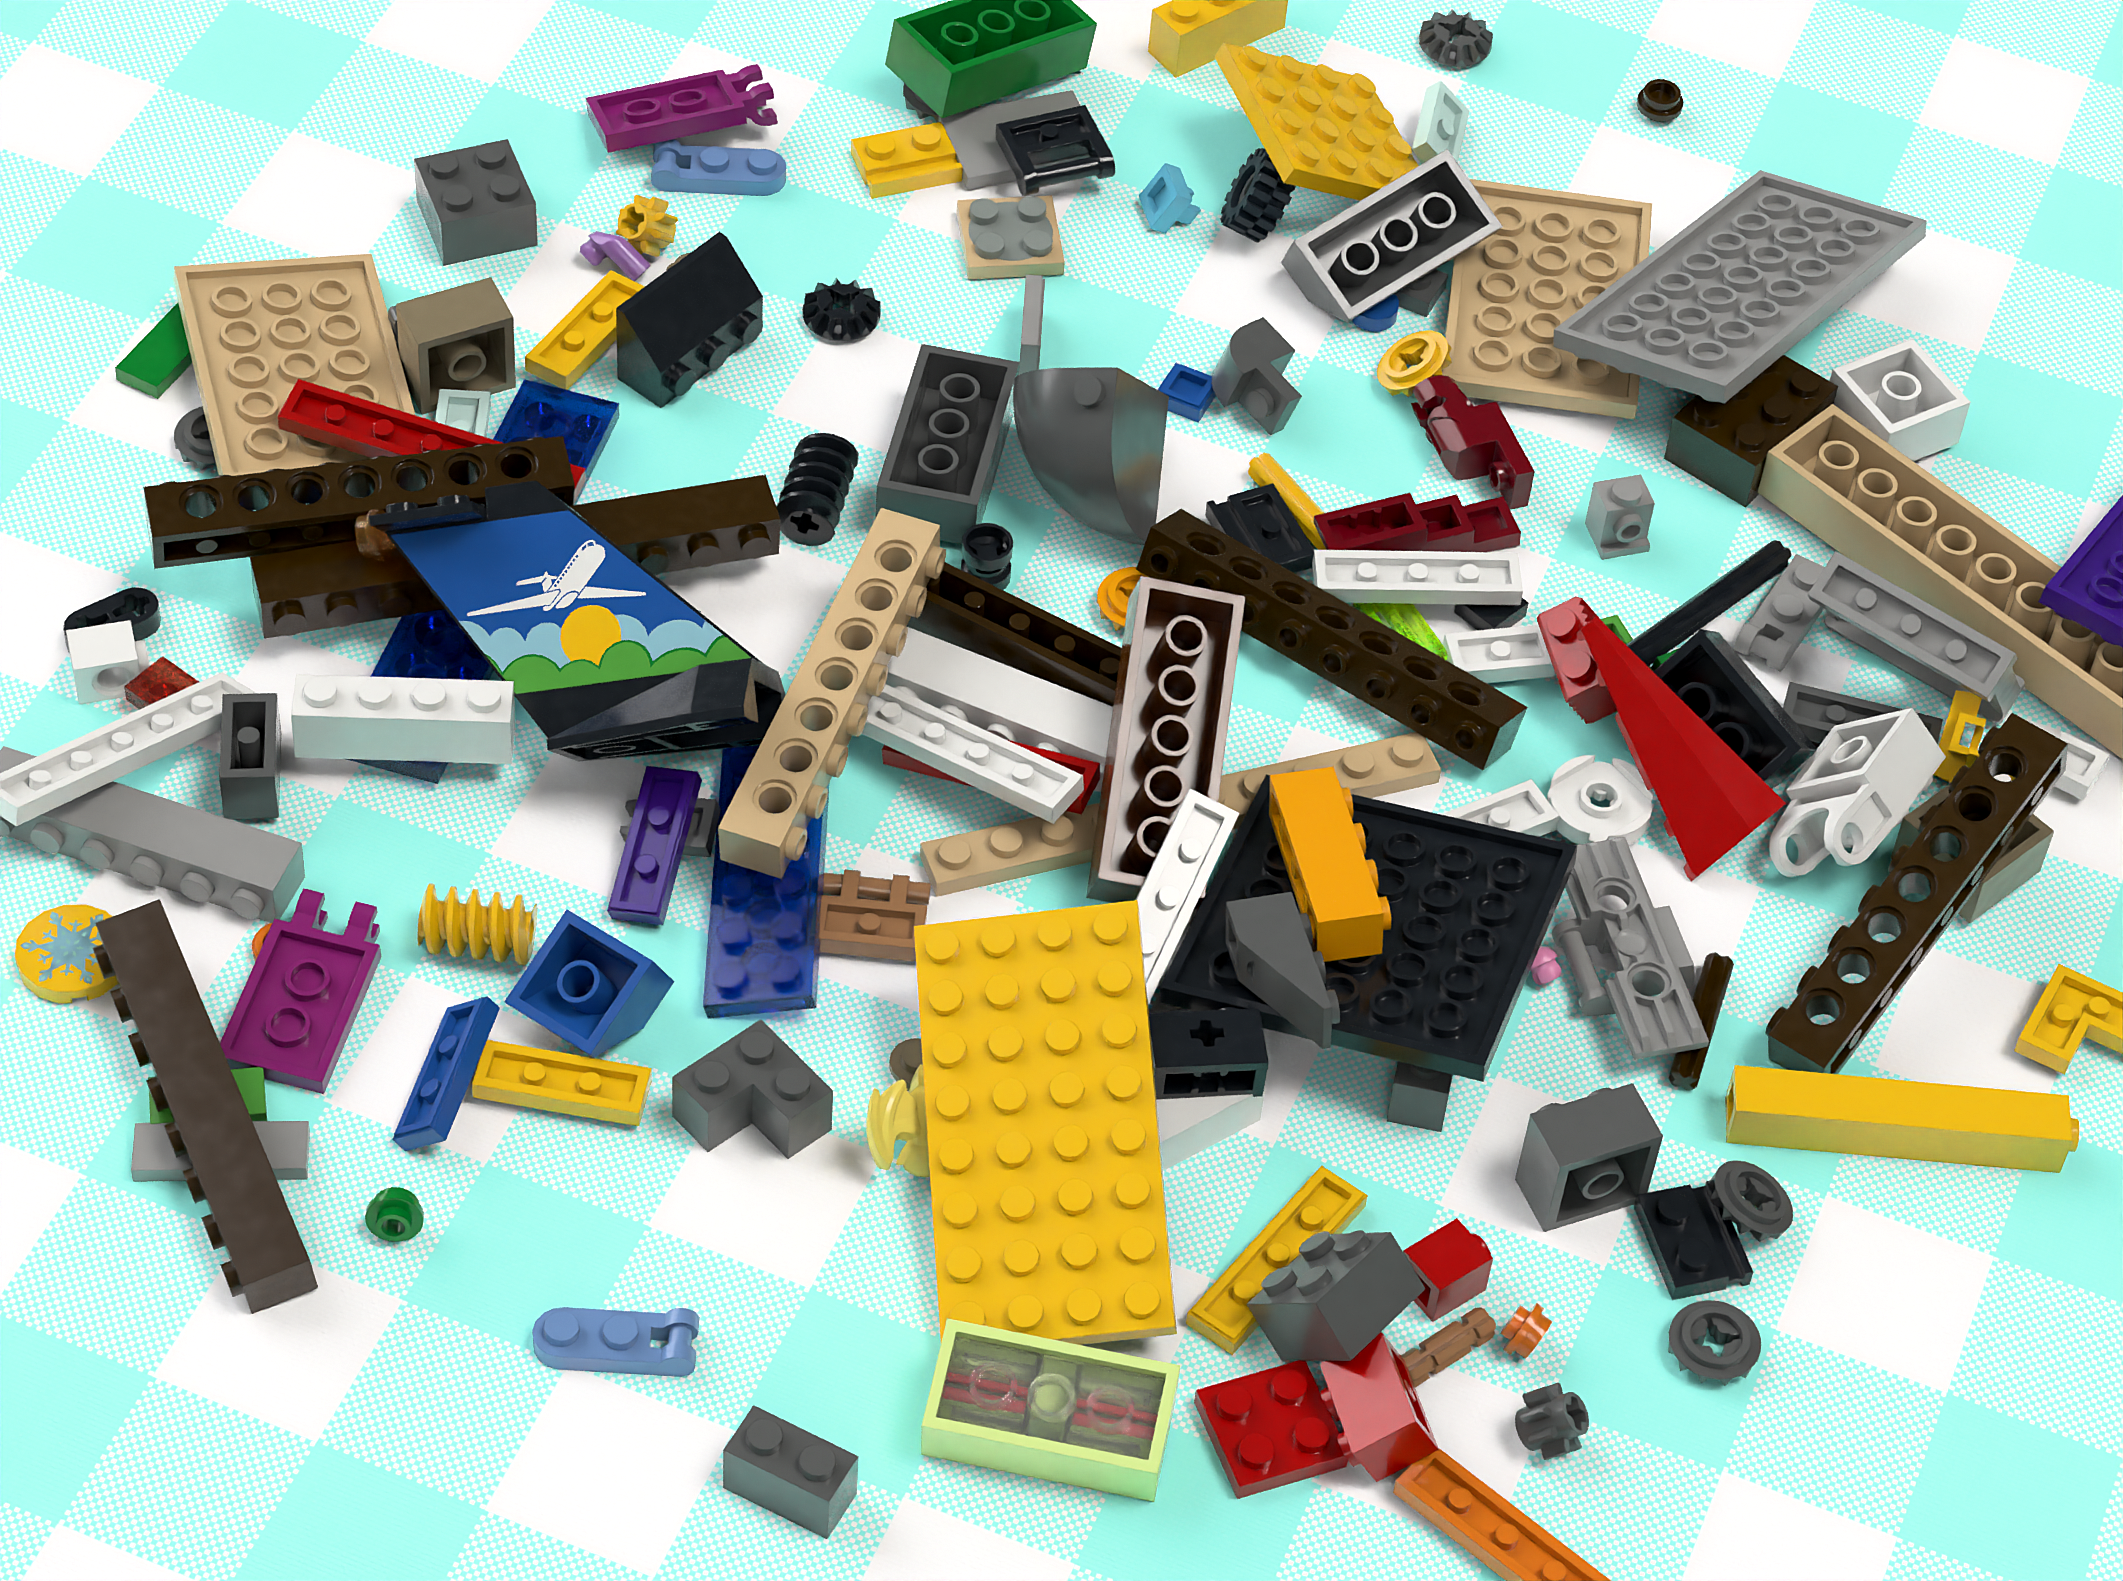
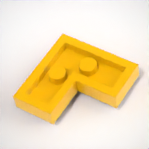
M2058 964L2021 1032L2014 1052L2065 1075L2084 1037L2123 1054V992Z

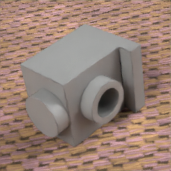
M1641 474L1593 483L1585 525L1602 560L1649 552L1650 550L1647 536L1655 502Z

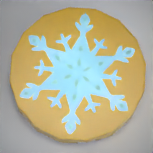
M87 904L62 905L43 911L29 921L18 936L15 949V961L23 984L36 996L55 1003H72V998H82L87 996V1001L101 997L118 984L115 976L107 979L103 978L92 949L102 944L95 923L113 916L105 910Z

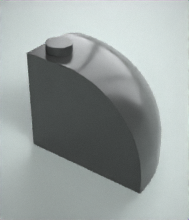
M1118 367L1048 368L1033 370L1016 376L1013 385V409L1017 435L1024 456L1043 489L1062 509L1088 527L1120 541L1145 545L1150 527L1156 524L1169 396Z

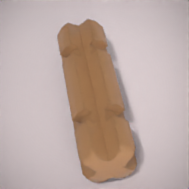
M1484 1308L1472 1309L1461 1316L1462 1323L1458 1321L1452 1322L1419 1343L1420 1350L1411 1348L1401 1355L1405 1360L1415 1387L1430 1379L1429 1372L1437 1374L1472 1352L1471 1345L1479 1347L1494 1337V1330L1497 1327L1496 1323Z

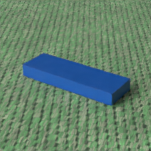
M488 996L447 1007L392 1139L404 1151L446 1141L500 1010V1007Z

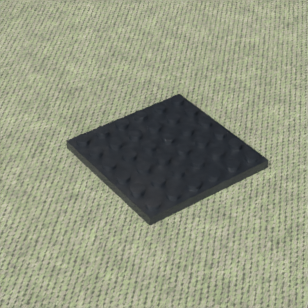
M1266 774L1160 986V1003L1191 1011L1219 1010L1226 1007L1237 1009L1259 1008L1264 1029L1311 1040L1238 980L1226 945V902L1292 892L1298 912L1301 914L1269 816L1270 775ZM1351 794L1353 801L1352 821L1353 824H1362L1366 842L1364 857L1365 860L1373 859L1375 862L1379 883L1377 895L1378 897L1386 896L1391 912V929L1383 930L1382 954L1324 962L1326 969V983L1324 985L1326 990H1335L1340 1010V1022L1332 1024L1331 1045L1484 1082L1575 865L1577 845Z

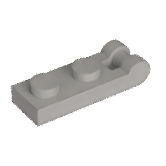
M1796 554L1749 623H1745L1736 639L1734 650L1746 656L1754 653L1766 659L1767 666L1781 672L1825 609L1811 601L1807 595L1825 567Z

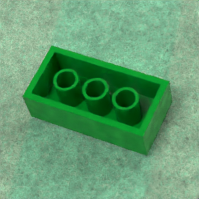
M950 0L894 19L885 65L941 118H945L1087 68L1097 23L1072 0Z

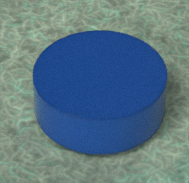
M1394 294L1351 321L1359 328L1367 331L1379 332L1387 330L1397 320L1399 300Z

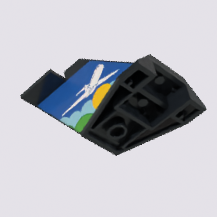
M536 480L485 487L486 505L470 501L467 495H450L438 498V506L418 508V503L401 502L387 505L386 513L369 515V525L389 537L502 681H514V696L548 738L546 739L548 751L580 762L760 746L786 695L779 671L764 664Z

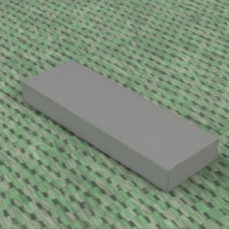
M252 1121L276 1179L308 1180L309 1121ZM135 1123L131 1165L133 1182L186 1181L182 1171L192 1168L187 1154L176 1158L164 1125L169 1123Z

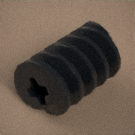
M815 433L801 439L795 447L794 457L790 462L789 472L785 477L784 487L780 492L779 502L776 507L780 516V531L797 544L807 546L823 545L831 541L836 534L834 529L840 521V512L845 506V497L849 493L850 482L854 477V469L859 462L858 451L847 439L830 433Z

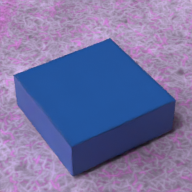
M1177 362L1158 388L1160 392L1169 396V412L1198 423L1216 397L1211 375Z

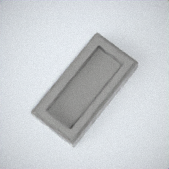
M1026 274L1019 375L1039 370L1045 279L1041 275Z

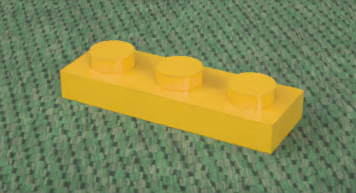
M610 270L525 356V371L567 391L617 340L616 308L645 286Z
M487 1040L472 1082L473 1098L640 1126L652 1083V1068Z

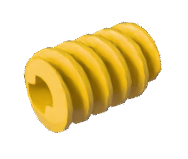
M429 883L424 892L419 911L418 946H421L425 938L428 952L437 955L441 952L447 941L451 956L460 957L469 943L471 955L475 960L483 959L491 946L493 958L499 963L506 961L513 948L515 961L518 965L524 966L528 964L534 947L538 912L537 903L532 911H526L523 895L517 894L510 908L507 909L503 907L501 892L495 891L488 906H483L479 889L474 888L466 903H460L457 886H451L445 899L442 901L437 898L435 884Z

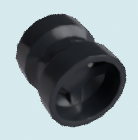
M981 523L967 529L962 540L963 559L961 560V570L1001 590L1006 589L1011 578L1010 560L1013 552V538L1010 532L994 523Z

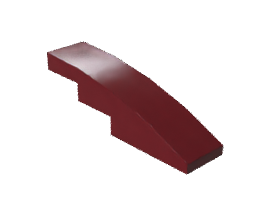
M1409 492L1314 516V525L1326 550L1491 552L1520 546L1521 531L1503 496L1462 506L1457 494L1415 504Z

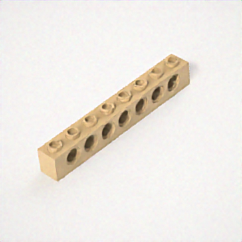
M884 508L880 509L718 827L720 860L782 879L791 859L798 861L801 857L807 840L806 828L811 818L819 819L823 813L828 797L827 786L832 776L839 778L844 770L848 757L847 746L852 735L859 737L863 732L868 717L867 705L872 695L877 697L881 695L888 676L887 665L891 657H899L903 651L908 633L907 624L911 616L916 618L920 616L925 605L927 596L926 586L930 578L937 579L942 572L946 558V549L940 547V525Z

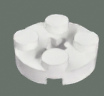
M1596 755L1579 756L1562 764L1553 775L1547 795L1548 802L1560 816L1557 825L1559 833L1579 845L1625 837L1628 845L1644 835L1649 826L1653 811L1652 789L1647 790L1639 770L1635 766L1614 757L1612 764L1594 762ZM1593 797L1597 801L1607 799L1610 801L1609 807H1597L1590 803V798Z

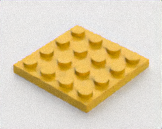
M1223 43L1215 54V60L1283 183L1361 201L1419 166L1412 155L1411 146L1402 138L1396 128L1393 115L1384 107L1377 95L1375 84L1366 76L1359 73L1351 75L1335 71L1323 64L1315 66L1299 62L1288 55L1280 57L1264 53L1252 46L1240 47Z

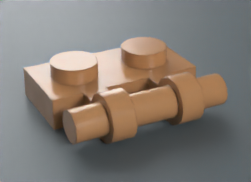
M845 869L844 874L822 872L820 894L827 895L818 894L812 932V951L916 962L914 926L926 925L931 883L910 881V876L893 874V879L861 876V871Z

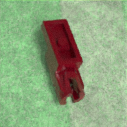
M1438 375L1428 377L1419 382L1413 390V394L1418 402L1411 403L1412 410L1420 426L1426 429V438L1433 444L1444 467L1456 480H1468L1488 475L1493 490L1495 492L1500 491L1510 510L1528 506L1535 471L1498 403L1491 402L1473 406L1471 401L1458 388L1455 380L1449 376Z

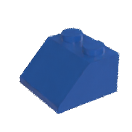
M566 909L504 1002L595 1058L643 1029L675 981L653 960Z

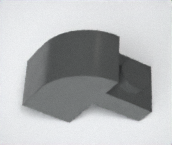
M1264 317L1243 325L1234 332L1213 370L1212 386L1215 395L1224 407L1239 402L1269 435L1283 430L1302 397L1282 376L1296 350Z

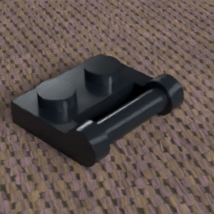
M1086 105L996 124V140L1016 176L1017 186L1022 196L1036 194L1041 187L1095 175L1098 179L1115 175L1113 155ZM1086 153L1090 156L1037 169L1033 166Z

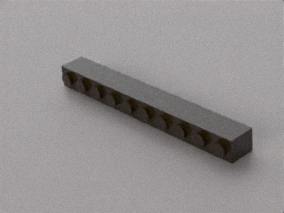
M766 474L569 506L654 575L779 554L780 516ZM387 535L250 557L253 594L264 639L291 636L333 627H345L351 624L388 618H399L436 610H446Z

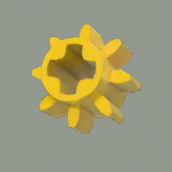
M634 195V203L626 205L619 211L616 234L627 238L628 242L641 255L646 253L658 257L661 248L674 243L675 223L678 221V217L665 213L668 208V201L654 196L649 199L640 195Z

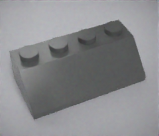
M1446 149L1294 240L1281 263L1308 302L1348 323L1500 231L1503 226L1449 150Z

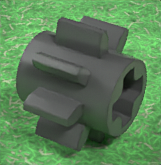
M1555 1383L1522 1395L1526 1407L1516 1412L1515 1427L1519 1439L1528 1450L1536 1451L1541 1449L1543 1459L1549 1460L1582 1448L1578 1436L1587 1433L1589 1429V1416L1584 1402L1576 1393L1567 1392L1563 1394L1561 1384Z

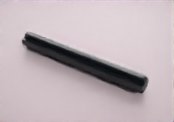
M1773 540L1626 645L1647 666H1650L1658 656L1668 653L1785 569L1789 564L1788 559L1792 556L1791 550L1784 547L1780 541Z

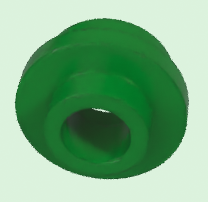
M400 1187L383 1189L376 1194L366 1208V1226L371 1233L380 1239L392 1242L406 1241L415 1237L423 1227V1208L415 1194L407 1189Z

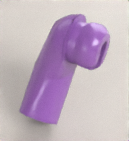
M595 231L589 234L588 237L590 239L580 246V253L593 266L599 265L608 256L633 281H636L651 266L621 236Z

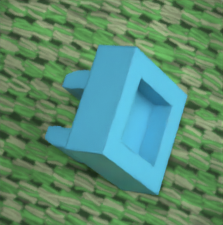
M1164 163L1139 194L1150 229L1166 234L1176 220L1183 224H1191L1201 212L1200 207L1190 204L1193 201L1194 191L1187 187L1179 167Z

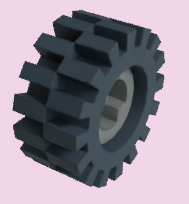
M1258 148L1254 154L1251 153L1247 158L1246 165L1242 164L1238 170L1239 176L1237 179H1233L1231 183L1233 187L1226 194L1224 200L1227 203L1222 207L1221 214L1223 215L1220 218L1223 226L1256 243L1266 239L1268 232H1272L1275 229L1277 219L1281 220L1285 213L1283 211L1285 205H1289L1292 199L1290 193L1296 188L1294 185L1283 183L1264 148Z

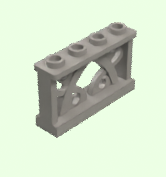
M1837 551L1834 552L1807 594L1811 601L1825 608L1827 616L1824 619V623L1827 628L1952 700L1956 690L1971 692L1982 698L1978 714L1994 724L2002 723L2025 687L2024 680L2017 676L2012 668L2018 659L2016 653Z

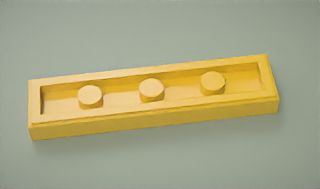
M1321 1165L1188 1311L1186 1325L1233 1355L1259 1326L1247 1303L1263 1289L1261 1286L1262 1281L1275 1270L1288 1266L1300 1255L1299 1247L1311 1236L1323 1231H1327L1330 1234H1342L1366 1207L1368 1195Z

